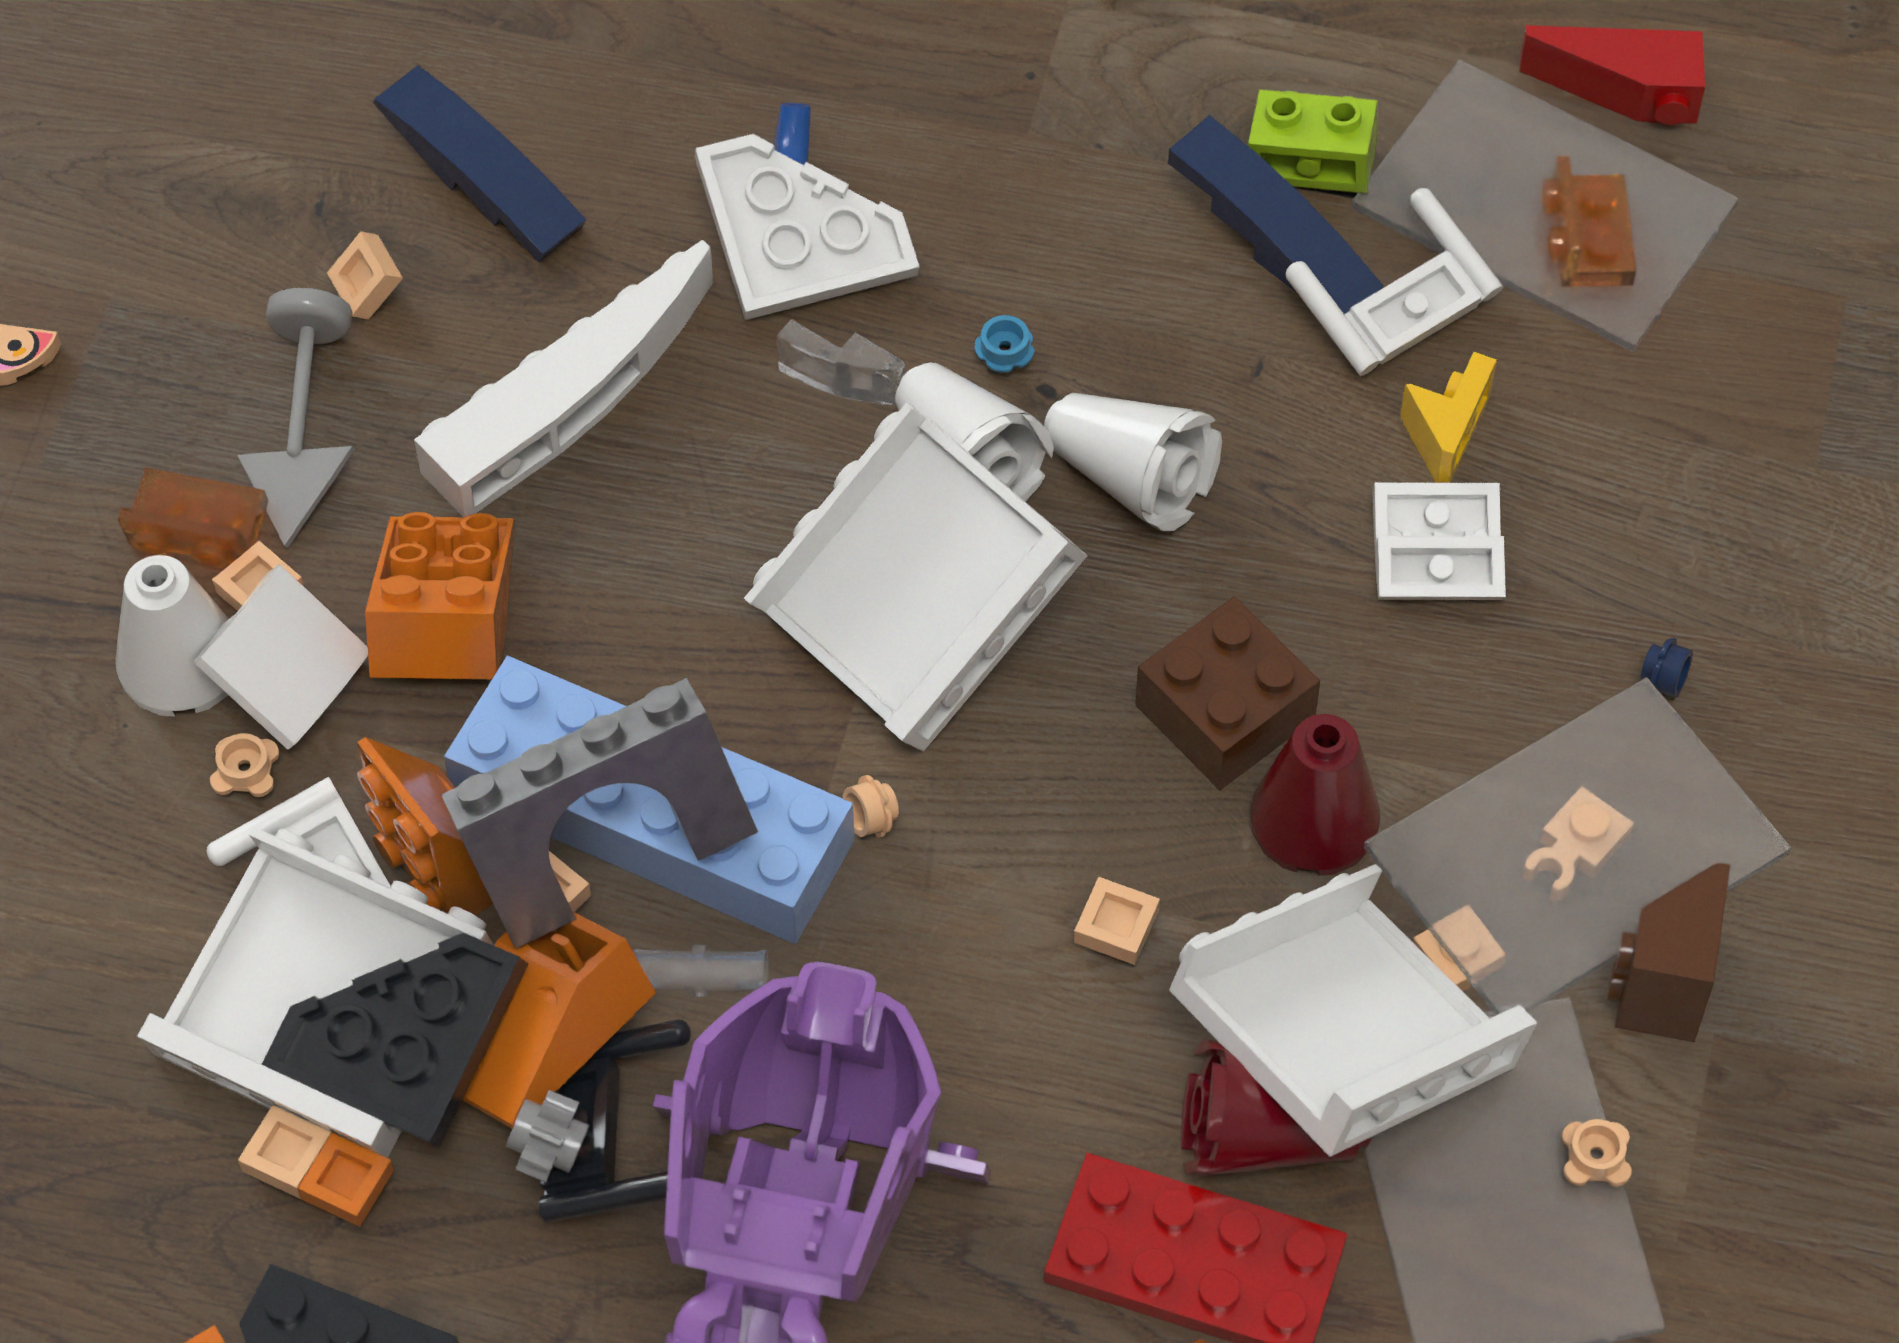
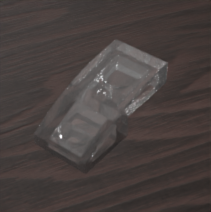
M791 319L777 334L779 371L797 381L836 396L869 403L896 405L895 395L900 381L905 375V362L855 332L839 348Z

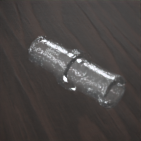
M694 944L692 951L643 950L642 948H635L633 951L655 990H691L693 997H707L709 991H755L769 981V957L767 950H760L759 952L710 951L707 944Z

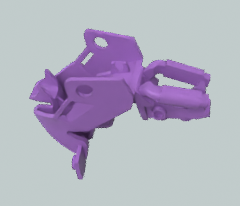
M810 962L802 967L799 976L769 981L732 1006L694 1041L684 1080L674 1081L672 1097L655 1095L653 1107L662 1116L671 1117L664 1234L671 1262L707 1271L705 1290L692 1297L681 1308L676 1317L673 1332L666 1335V1343H709V1341L710 1343H828L825 1330L819 1322L824 1297L827 1296L856 1302L860 1298L916 1177L924 1178L926 1173L932 1170L953 1177L988 1184L991 1171L987 1163L977 1161L978 1150L945 1142H939L937 1152L929 1150L932 1122L941 1095L937 1075L923 1038L907 1008L885 993L875 992L876 979L870 973L830 963ZM763 1123L802 1130L796 1137L791 1138L789 1151L777 1149L752 1139L738 1137L726 1184L702 1179L709 1134L723 1136L730 1129L742 1130ZM849 1140L888 1148L865 1213L851 1211L861 1164L858 1161L846 1159L845 1163L837 1161L846 1152ZM713 1326L711 1338H709V1332Z

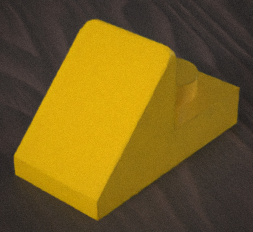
M1473 352L1464 374L1456 371L1452 373L1444 395L1413 384H1406L1404 387L1400 413L1401 420L1435 483H1451L1491 395L1496 359Z

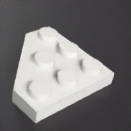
M754 134L695 148L697 167L745 320L918 276L920 266L903 213L883 202H880L878 205L849 190V184L807 162L805 165H802L775 151L773 144Z

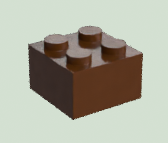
M1234 596L1138 666L1135 706L1220 791L1286 742L1303 720L1316 715L1320 680Z

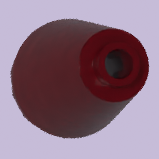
M1317 714L1303 720L1296 727L1253 795L1251 803L1252 833L1263 853L1282 868L1296 873L1297 868L1319 871L1318 876L1334 875L1355 866L1372 849L1380 825L1378 799L1357 733L1346 720L1338 716Z
M1203 1039L1196 1047L1193 1056L1206 1057L1201 1074L1188 1073L1181 1120V1149L1194 1150L1195 1160L1183 1163L1185 1171L1190 1175L1209 1176L1353 1160L1360 1147L1367 1148L1372 1137L1330 1157L1218 1040Z

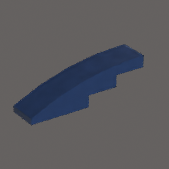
M419 65L374 98L373 104L452 191L459 186L494 226L502 221L538 262L578 232L585 224L587 219L521 151L461 97Z
M1212 116L1206 117L1169 148L1168 164L1212 197L1211 212L1254 244V260L1295 292L1296 290L1286 278V270L1292 263L1298 261L1307 264L1344 314L1349 312L1352 306L1384 288V285L1345 239L1301 193L1254 150Z

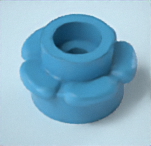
M1010 315L996 316L984 324L981 336L975 341V353L978 359L986 361V365L990 370L1008 373L1017 367H1025L1034 356V347L1031 346L1033 336L1026 324L1019 318ZM1008 346L1011 348L1009 350H1001L999 347Z

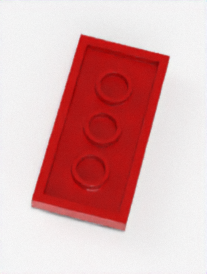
M1087 1152L1044 1271V1283L1233 1343H1315L1345 1249L1348 1233Z

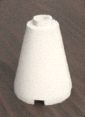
M937 363L922 364L912 368L902 377L895 395V403L898 410L907 402L928 417L1024 501L1039 488L1045 477L1039 468L1045 453L1052 458L1054 446L1050 432L1036 417Z
M1071 393L1062 400L1055 402L1045 418L1044 427L1051 434L1054 446L1053 451L1145 523L1160 531H1174L1190 520L1195 513L1187 510V506L1196 493L1204 497L1207 496L1220 463L1222 449L1221 432L1211 428L1210 423L1216 421L1211 415L1198 410Z
M165 555L146 557L134 564L128 571L124 581L116 650V671L124 692L140 708L160 716H175L173 711L194 708L195 713L209 710L228 696L222 688L194 664V661L221 625L229 618L187 568L173 557Z

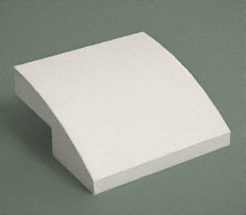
M1374 483L1373 524L1378 600L1505 599L1504 536H1501L1499 483Z
M278 564L265 574L238 612L221 625L194 661V664L285 748L290 749L322 715L368 656V647L287 570Z

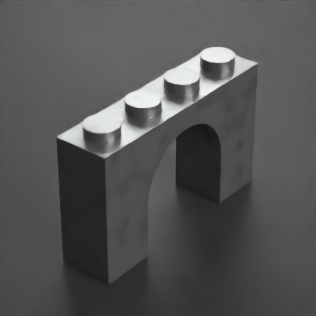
M687 678L670 686L656 688L643 699L609 715L595 717L589 720L582 728L548 744L534 746L525 751L521 757L485 774L473 775L465 779L458 787L441 794L457 831L515 949L576 920L552 869L549 859V842L553 829L564 811L577 799L590 791L617 783L640 784L658 791L668 800L678 825L698 861L758 833L709 717Z

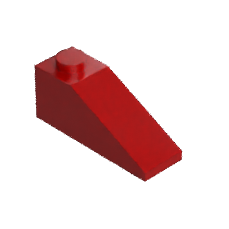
M1525 25L1519 60V72L1637 122H1660L1666 125L1679 123L1697 124L1705 91L1703 32Z

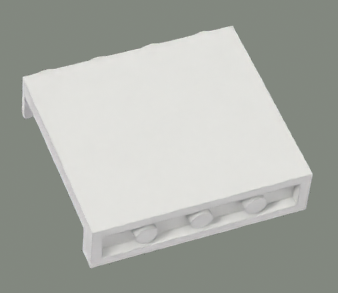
M906 402L899 412L890 414L881 422L874 435L875 441L860 459L849 463L841 470L834 482V490L821 506L808 512L798 522L794 529V538L777 558L766 562L759 569L753 580V588L744 599L767 613L886 721L884 725L901 741L924 752L1088 555L928 417Z
M253 827L249 836L259 848L167 1015L162 1019L150 1013L137 1037L159 1058L268 1109L275 1105L388 1158L402 1131L261 1064L290 1006L313 996L321 999L353 985L352 979L399 959L408 962L439 948V942L460 933H465L494 946L490 937L484 931L487 924L472 913L458 907H451L447 914L427 905L429 898L406 883L394 880L389 888L369 879L371 872L366 867L348 857L337 854L331 862L311 853L314 846L304 838L288 830L279 829L274 836Z
M1376 864L1351 875L1342 873L1333 878L1327 885L1306 894L1301 892L1295 893L1285 899L1280 905L1259 914L1255 912L1247 913L1233 925L1212 934L1203 932L1196 935L1180 952L1179 961L1181 963L1169 989L1219 1043L1242 1063L1251 1076L1330 1157L1514 1069L1538 1023L1520 1004L1489 1018L1369 900L1382 872V869Z

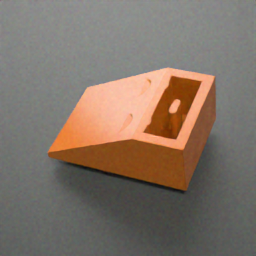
M413 512L403 516H390L365 609L370 678L493 679L500 668L504 650L514 538V518H496L486 513H475L465 517H433L424 512Z
M367 737L358 741L357 744L363 769L357 772V777L364 791L371 799L370 802L365 804V809L372 823L379 831V833L373 836L374 844L389 867L395 869L401 865L412 879L408 885L416 888L429 898L427 905L448 914L451 907H458L476 916L492 906L493 902L441 794L456 788L441 768Z
M575 912L573 913L576 920L516 949L507 931L494 945L520 956L528 963V966L468 1087L463 1101L513 1129L525 1099L542 1105L549 1090L556 1092L656 994L626 938Z

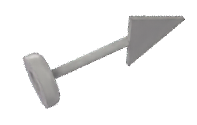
M291 288L278 291L270 296L266 307V319L270 328L279 336L293 342H298L287 451L237 455L281 541L287 549L355 450L353 446L302 450L314 344L335 342L344 337L351 326L353 313L350 304L340 296L312 288Z

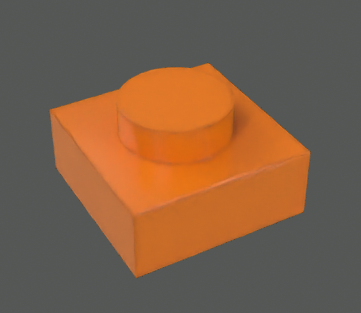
M332 1132L297 1189L301 1200L360 1227L394 1172L391 1159Z

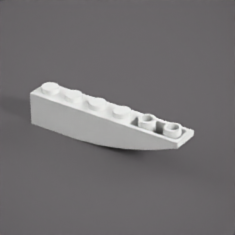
M702 239L687 251L675 253L665 261L661 269L638 285L633 284L624 288L612 303L593 316L585 317L575 322L564 336L544 350H537L529 354L520 363L518 368L495 384H487L481 387L469 402L446 418L442 417L432 421L423 430L421 435L414 439L421 475L462 517L479 512L563 453L603 419L633 389L682 331L713 284L710 246Z

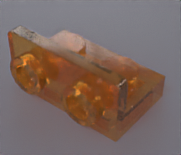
M1557 156L1553 178L1543 179L1542 208L1544 214H1553L1554 227H1549L1547 252L1549 263H1559L1561 287L1633 286L1637 271L1625 174L1572 175L1570 157Z
M145 467L133 507H122L117 520L128 543L140 552L153 556L174 552L192 556L193 559L204 565L222 568L226 567L228 563H233L256 543L269 500L263 489Z

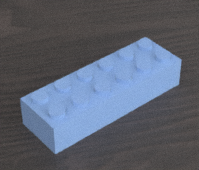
M507 655L444 755L448 778L455 787H458L465 779L473 775L485 774L521 757L525 751L534 746L553 742L582 728L589 720L595 717L609 715L626 706ZM723 747L722 750L758 830V833L698 861L678 825L668 800L658 791L634 783L611 784L590 791L577 799L564 811L553 829L551 838L793 944H797L855 841L852 802Z

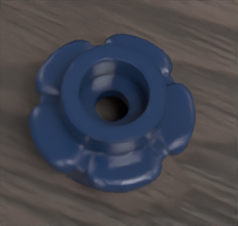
M1676 638L1667 639L1663 646L1652 644L1644 660L1641 680L1650 683L1649 693L1654 698H1657L1659 693L1677 698L1686 682L1692 663L1693 650L1677 645Z

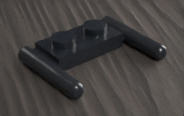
M678 1019L616 1032L582 1068L577 1070L556 1091L560 1095L579 1102L573 1119L586 1123L589 1127L570 1172L552 1167L546 1182L540 1180V1185L544 1189V1196L540 1197L539 1210L545 1223L666 1200L668 1171L614 1182L620 1070L616 1066V1060L685 1046L690 1041L691 1030L684 1020Z

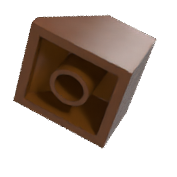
M1717 862L1641 908L1635 932L1622 931L1616 962L1614 961L1607 994V1001L1619 1003L1615 1028L1695 1042L1715 980L1730 864Z

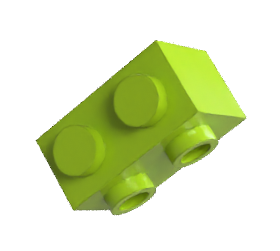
M1259 89L1248 146L1292 186L1368 193L1378 141L1377 100L1360 99L1352 96L1338 97L1305 94L1295 91Z

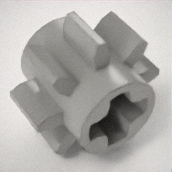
M551 1090L548 1091L542 1105L525 1099L505 1146L522 1153L515 1170L546 1182L552 1167L570 1172L589 1127L588 1124L573 1119L579 1102Z

